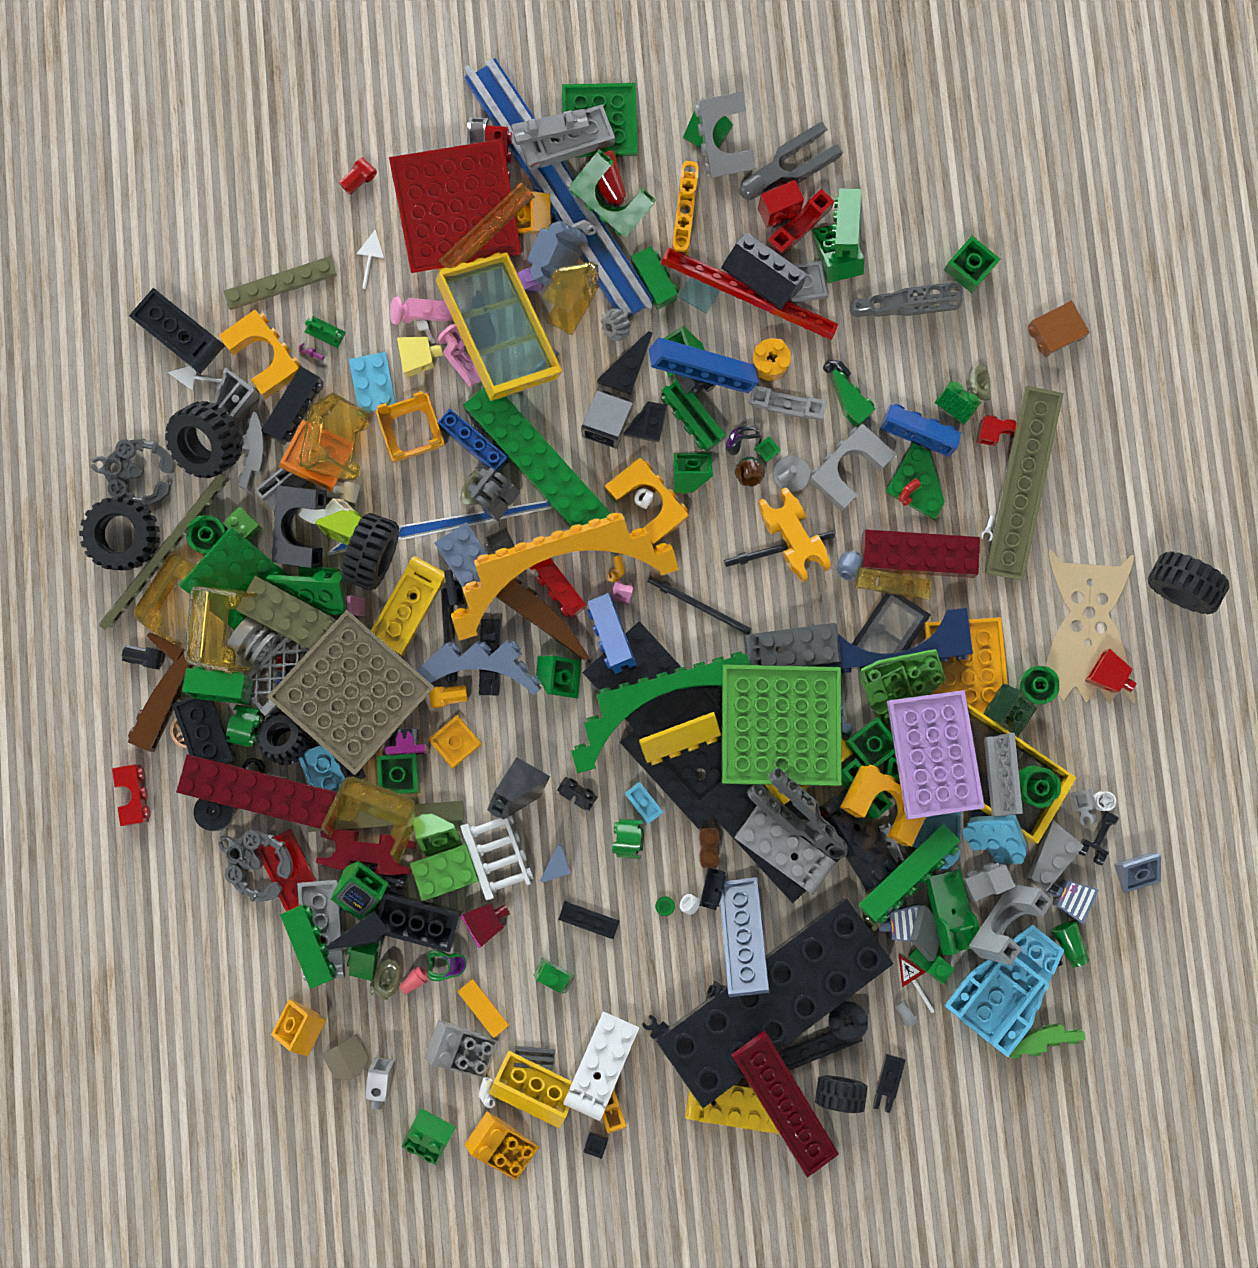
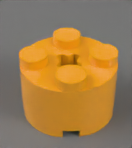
M766 339L756 346L751 364H754L758 377L765 379V381H776L787 372L791 361V353L783 340Z

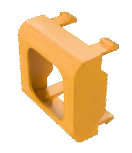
M423 391L414 393L413 398L389 406L386 403L377 406L378 409L375 411L393 463L446 446L428 393L423 394ZM415 411L424 412L427 416L433 439L429 440L427 445L409 451L400 450L391 427L392 421L397 417Z

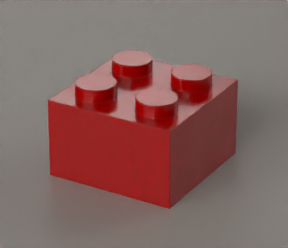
M793 180L760 195L758 211L766 228L771 226L773 228L777 227L787 219L793 220L799 215L804 198L796 181Z

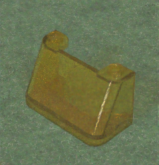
M334 392L315 402L311 406L307 417L299 461L300 467L308 471L348 481L357 479L361 472L360 465L352 462L356 437L358 433L366 430L368 427L369 413Z

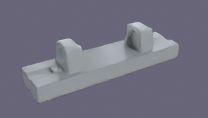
M585 109L566 111L558 115L512 124L516 145L589 129Z

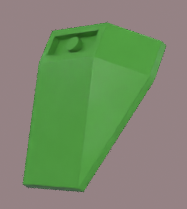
M936 649L878 660L862 668L858 673L867 701L875 716L882 721L885 727L891 725L887 701L930 695L946 681Z

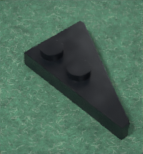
M648 331L598 378L597 383L631 395L653 332Z

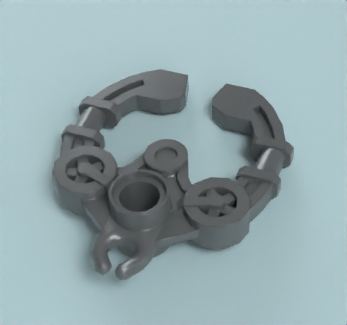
M143 438L134 440L124 439L117 442L116 450L108 457L98 456L92 459L93 463L101 461L103 463L101 468H97L95 464H92L91 468L99 474H104L109 483L107 488L111 496L139 501L146 507L163 500L169 494L170 484L159 481L155 485L154 493L148 496L143 495L142 498L135 497L133 492L128 493L129 489L126 481L139 478L142 475V469L132 463L130 459L135 456L136 450L143 452L145 448L151 449L153 454H158L161 457L159 467L162 472L173 473L175 463L170 454L158 445V441L149 442ZM113 463H118L119 465L116 472H111L110 468Z
M259 829L249 830L242 838L237 840L229 836H222V841L227 840L229 842L228 848L224 847L222 841L218 842L220 849L226 854L228 859V867L225 870L226 880L233 884L241 895H247L252 902L269 901L279 897L283 887L278 882H273L267 886L265 891H260L259 889L252 890L249 888L250 883L244 879L247 875L246 868L253 871L262 868L263 859L257 854L256 848L261 847L263 844L265 847L271 845L276 849L275 853L281 860L277 867V874L280 877L289 878L293 871V861L283 841L279 842L274 838V835L264 833Z

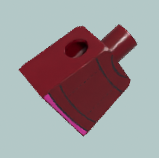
M489 903L462 914L461 918L478 948H481L505 927L502 919L511 913L505 904L495 909L493 904Z

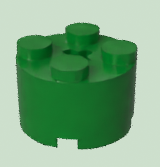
M198 516L188 526L187 542L191 548L205 556L228 528L213 516Z
M1031 667L1020 675L1016 685L1017 693L1026 704L1033 707L1043 706L1057 697L1060 690L1059 677L1049 667ZM1037 683L1041 684L1040 689H1036Z
M236 704L233 710L237 712L235 715L230 716L226 736L229 738L226 741L246 747L254 746L256 737H259L257 734L259 724L264 721L265 715L259 709Z
M1028 766L1019 770L1021 801L1035 807L1044 808L1052 805L1055 799L1059 797L1061 782L1053 771L1039 766Z
M620 818L619 822L614 823V834H617L616 842H613L612 853L616 854L617 858L641 859L642 855H638V852L643 851L644 829L640 828V824H644V820Z

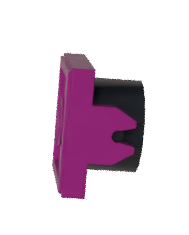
M418 728L397 729L392 734L393 746L385 747L387 755L430 753L429 746L422 744V732Z

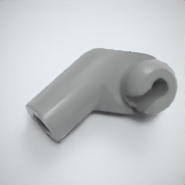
M586 220L570 225L587 235H594L597 231L595 224Z

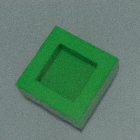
M770 436L754 448L765 464L781 452Z

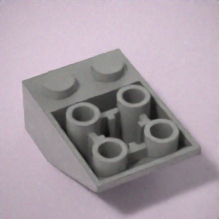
M438 1020L425 1059L437 1067L483 1078L486 1077L498 1040Z

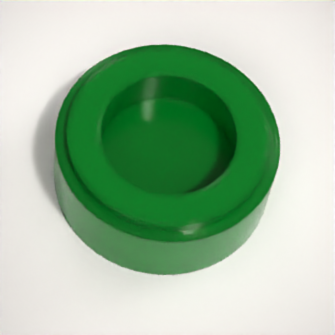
M663 896L656 901L655 908L661 916H669L674 912L675 904L670 897Z

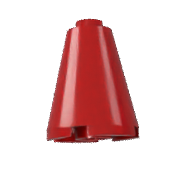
M611 150L605 154L614 162L600 178L598 191L610 205L618 206L625 202L624 198L627 195L616 155Z

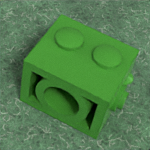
M241 507L231 513L223 522L228 528H234L248 541L256 537L257 533L262 529Z

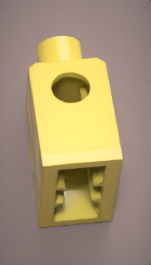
M428 337L397 338L405 377L432 369L434 367L433 358L443 356L442 346H430Z

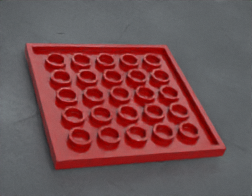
M502 139L389 157L411 273L457 266L461 263L468 264L478 258L485 259L491 257L495 253L502 254L507 252L509 257L522 255Z

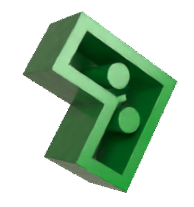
M384 939L376 945L372 942L368 946L348 949V954H350L347 961V967H350L349 976L372 981Z

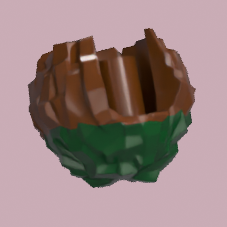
M746 457L736 465L735 476L741 485L754 487L760 484L765 477V468L758 459Z

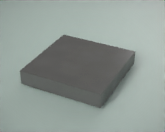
M919 906L910 940L928 961H935L940 941L934 915L926 906Z

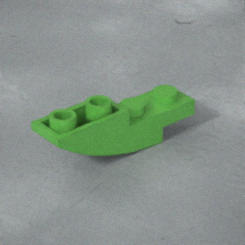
M1059 1023L1038 1027L1028 1031L1009 1056L1013 1059L1021 1058L1022 1054H1029L1031 1057L1041 1056L1042 1052H1047L1046 1044L1050 1047L1060 1046V1042H1067L1069 1045L1079 1044L1080 1040H1086L1085 1032L1079 1029L1064 1031V1026Z

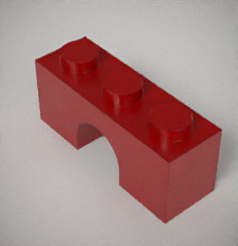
M992 415L984 416L979 423L976 443L995 446L999 442L1001 434H1008L1013 439L1016 421L1012 419L999 420L996 416Z
M138 764L112 768L114 787H127L132 795L127 805L117 807L120 826L149 822L151 812L146 804L148 791L143 783V779H145L144 769Z

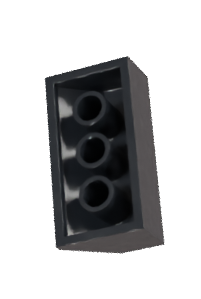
M746 233L735 244L721 267L725 272L780 310L802 289L807 276L804 271L749 233Z
M388 891L383 894L378 912V917L388 929L383 934L384 936L449 953L462 915L461 910Z

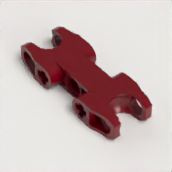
M341 829L320 831L321 838L331 839L335 842L336 850L330 857H316L317 864L344 871L345 867L359 861L360 863L376 864V874L387 876L413 875L411 868L398 864L397 855L402 849L416 848L417 842L380 834L379 844L359 842V832Z

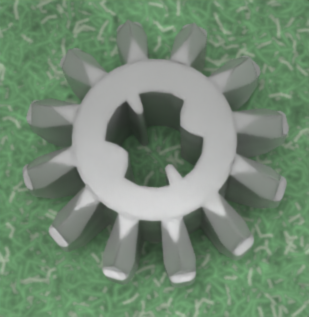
M618 308L611 309L602 315L603 319L600 321L603 325L601 329L604 330V335H607L608 339L614 342L626 338L631 330L629 326L630 321L627 319L628 315H624L623 310Z

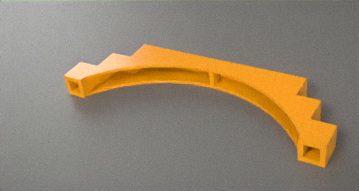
M612 513L607 518L601 520H590L589 524L582 526L580 524L570 527V530L564 532L562 530L555 531L551 536L545 538L540 536L529 543L521 542L510 549H499L492 555H480L474 560L480 582L472 581L462 587L469 608H460L451 614L458 639L460 641L478 635L477 627L496 595L512 579L541 561L576 551H609L641 560L657 569L662 576L679 570L674 550L670 544L666 543L659 544L653 549L646 528L634 529L629 534L623 515L621 513Z

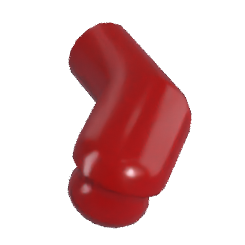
M918 479L912 480L901 492L899 502H902L903 506H907L912 502L909 495L921 486Z

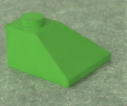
M432 813L422 814L412 819L416 839L425 856L463 845L454 824Z

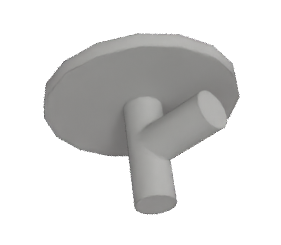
M786 456L776 463L773 469V479L780 489L786 487L791 493H795L807 486L810 479V469L802 458Z

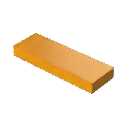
M471 979L457 991L493 1038L509 1026L508 1022L474 979Z

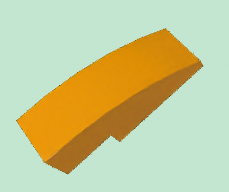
M595 1073L593 1077L594 1079L599 1080L601 1078V1075L599 1073ZM615 1088L602 1116L608 1134L628 1128Z

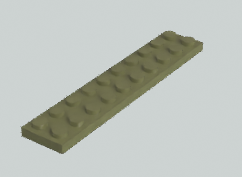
M1024 386L987 559L986 574L1024 581L1064 393Z

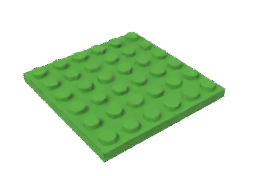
M723 665L722 784L773 785L768 774L774 769L779 768L798 785L841 786V667Z

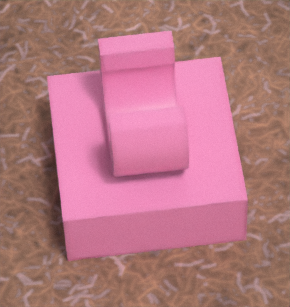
M619 580L618 583L615 582L611 598L614 601L629 604L633 592L632 583L629 582L627 586L621 584L622 580Z

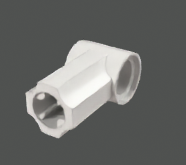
M336 482L332 492L327 490V497L343 499L347 504L356 505L360 485L351 482Z

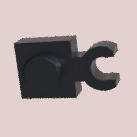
M652 1014L649 1015V1018L653 1020L652 1025L649 1026L644 1022L642 1023L646 1030L653 1031L650 1035L652 1039L670 1027L664 1021L658 1024L655 1016Z

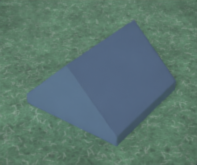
M559 844L540 879L541 882L571 873L562 845Z
M1150 852L1114 864L1124 893L1161 882L1160 853Z

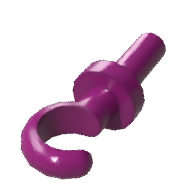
M302 343L299 346L301 354L308 353L309 357L324 360L325 357L317 353L316 349L307 348L305 351H302V347L305 344Z

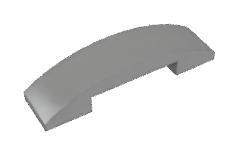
M755 386L752 389L749 400L750 405L764 410L816 420H823L827 401L811 397L806 399L773 392L770 388Z

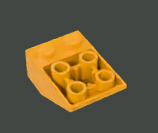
M488 1111L464 1144L471 1156L516 1181L539 1149V1146Z

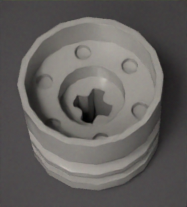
M247 617L235 629L227 643V647L238 655L245 652L243 659L246 661L250 660V664L256 667L274 649L279 639V634L275 631L271 632L272 630L268 627L262 630V624Z

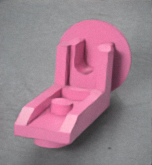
M394 297L391 302L390 319L394 325H398L400 321L411 323L414 319L442 322L453 320L445 301L408 298L402 304L400 297Z
M450 325L438 337L440 345L448 343L443 354L469 387L481 383L471 358L463 349L465 344L456 325Z

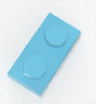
M640 782L624 793L647 824L663 813Z

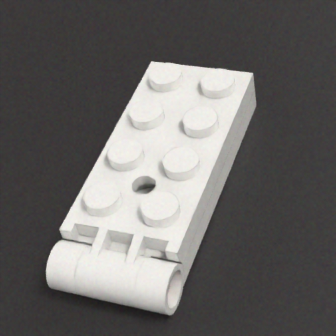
M603 1011L563 1105L598 1121L601 1120L639 1031V1027ZM595 1073L601 1075L599 1080L594 1079L593 1075Z

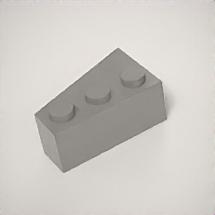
M1052 820L1039 841L1037 852L1032 859L1026 878L1042 891H1048L1084 846Z

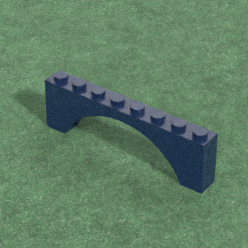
M967 608L947 610L941 624L931 637L914 648L897 653H874L860 649L846 641L838 633L842 663L818 665L816 667L839 665L841 667V674L851 673L852 669L859 668L861 670L878 660L933 649L937 650L940 662H948L949 658L954 657L957 660H966L968 656L973 654Z

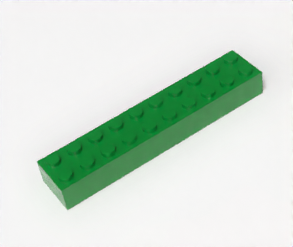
M483 387L463 404L465 411L569 527L578 524L581 526L589 524L590 520H601L612 514L506 396L490 401Z

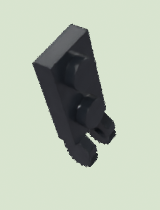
M885 1053L875 1091L874 1109L880 1107L881 1098L884 1095L888 1096L885 1112L890 1113L893 1101L897 1096L906 1059Z

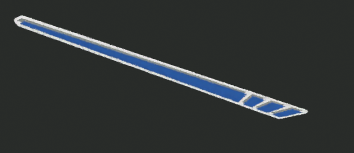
M547 501L508 507L500 519L552 509ZM482 511L400 525L398 541L457 529L466 522L469 526L495 521V519ZM339 543L327 555L346 552L347 545Z

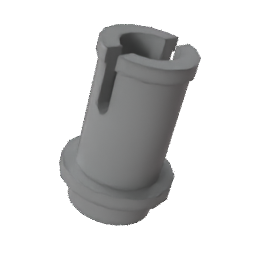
M905 1000L894 1007L904 1020L903 1024L907 1025V1027L918 1022L916 1019L917 1015L912 1013Z

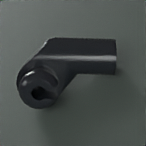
M827 360L823 365V370L826 373L836 369L838 372H843L847 377L851 375V372L842 361Z

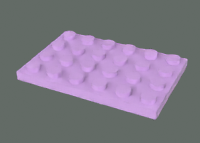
M965 690L887 701L906 820L985 808Z

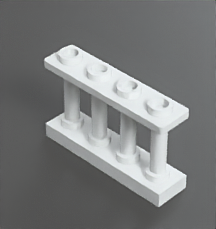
M512 815L504 820L499 818L477 827L470 826L469 823L460 826L486 900L494 898V893L501 888L523 880L526 881L527 885L532 884L531 880L534 879L531 869L525 866L524 861L527 860L523 849H519L518 843L521 841L518 832H513L511 824H514ZM506 825L509 836L482 846L476 844L475 837L478 834ZM510 843L513 844L516 854L490 864H483L481 856L484 853ZM519 861L522 873L495 883L489 881L488 874L491 871Z

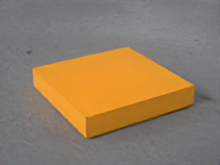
M458 715L428 739L452 769L482 745Z

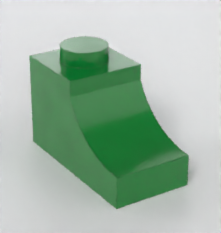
M917 947L908 956L909 959L941 984H944L955 970L937 954L935 961H928Z

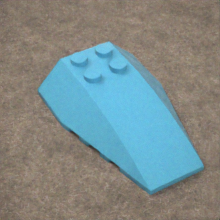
M1034 925L1029 926L1013 939L1021 948V951L1012 965L986 960L967 975L944 1005L957 1018L1007 1057H1009L1032 1027L1037 1010H1039L1042 1004V998L1045 991L1048 990L1051 977L1055 973L1064 949Z

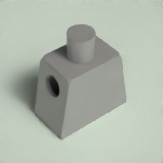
M375 1057L368 1069L365 1098L371 1100L370 1108L382 1109L383 1102L386 1101L390 1093L395 1060Z

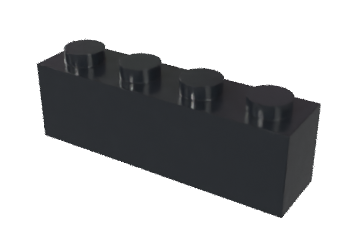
M300 366L263 426V433L284 446L287 442H290L294 436L293 431L296 426H299L304 419V413L312 407L313 398L321 392L323 388L322 379Z

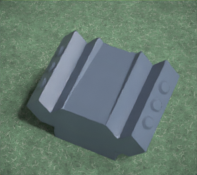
M562 221L550 224L549 229H540L527 259L532 264L530 271L533 280L556 291L568 288L566 279L573 277L575 265L579 257L583 255L581 246L588 244L585 233Z

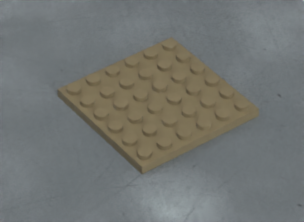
M346 610L271 691L267 698L356 775L435 687Z

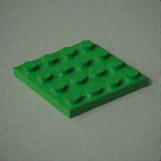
M636 83L562 84V113L580 109L586 110L603 105L615 136L614 145L600 149L603 153L613 150L616 157L637 156ZM598 150L574 158L593 157Z
M230 527L179 583V586L235 630L247 618V616L236 611V608L254 577L257 576L266 581L268 575H289L234 528Z

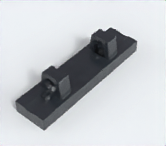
M481 619L480 641L485 642L491 648L490 652L493 654L500 647L501 620ZM479 669V696H498L499 673Z

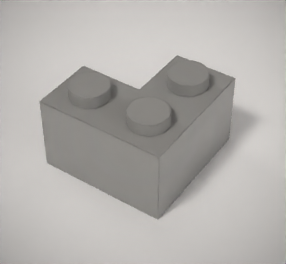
M998 862L985 864L983 866L984 869L978 872L976 869L965 873L966 877L963 878L965 889L971 901H977L991 894L998 895L1015 887L1007 866Z

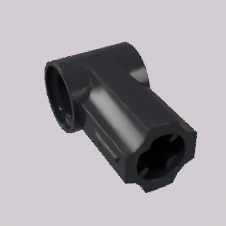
M125 645L121 656L124 662L160 670L164 652L148 647L144 649Z

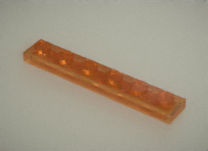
M521 182L439 260L445 268L451 269L461 263H466L535 197L532 192Z

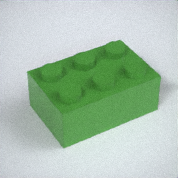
M467 844L410 863L422 901L479 882Z

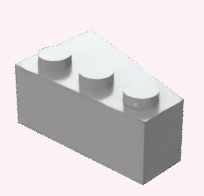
M225 368L222 381L217 387L218 391L212 403L219 405V408H224L229 416L232 415L235 419L233 421L237 425L260 395L254 388Z

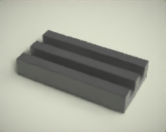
M515 1046V1054L527 1060L550 1061V1064H535L553 1070L554 1048ZM519 1051L550 1053V1057L520 1055ZM514 1063V1067L531 1068L523 1063Z

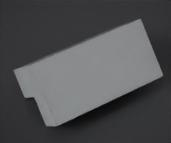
M280 468L255 491L275 511L277 485L306 487L311 482Z

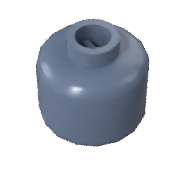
M856 551L843 553L837 565L840 577L845 580L858 578L862 571L863 558Z

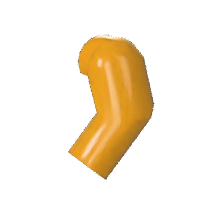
M621 555L613 557L614 569L607 574L609 582H618L625 574Z

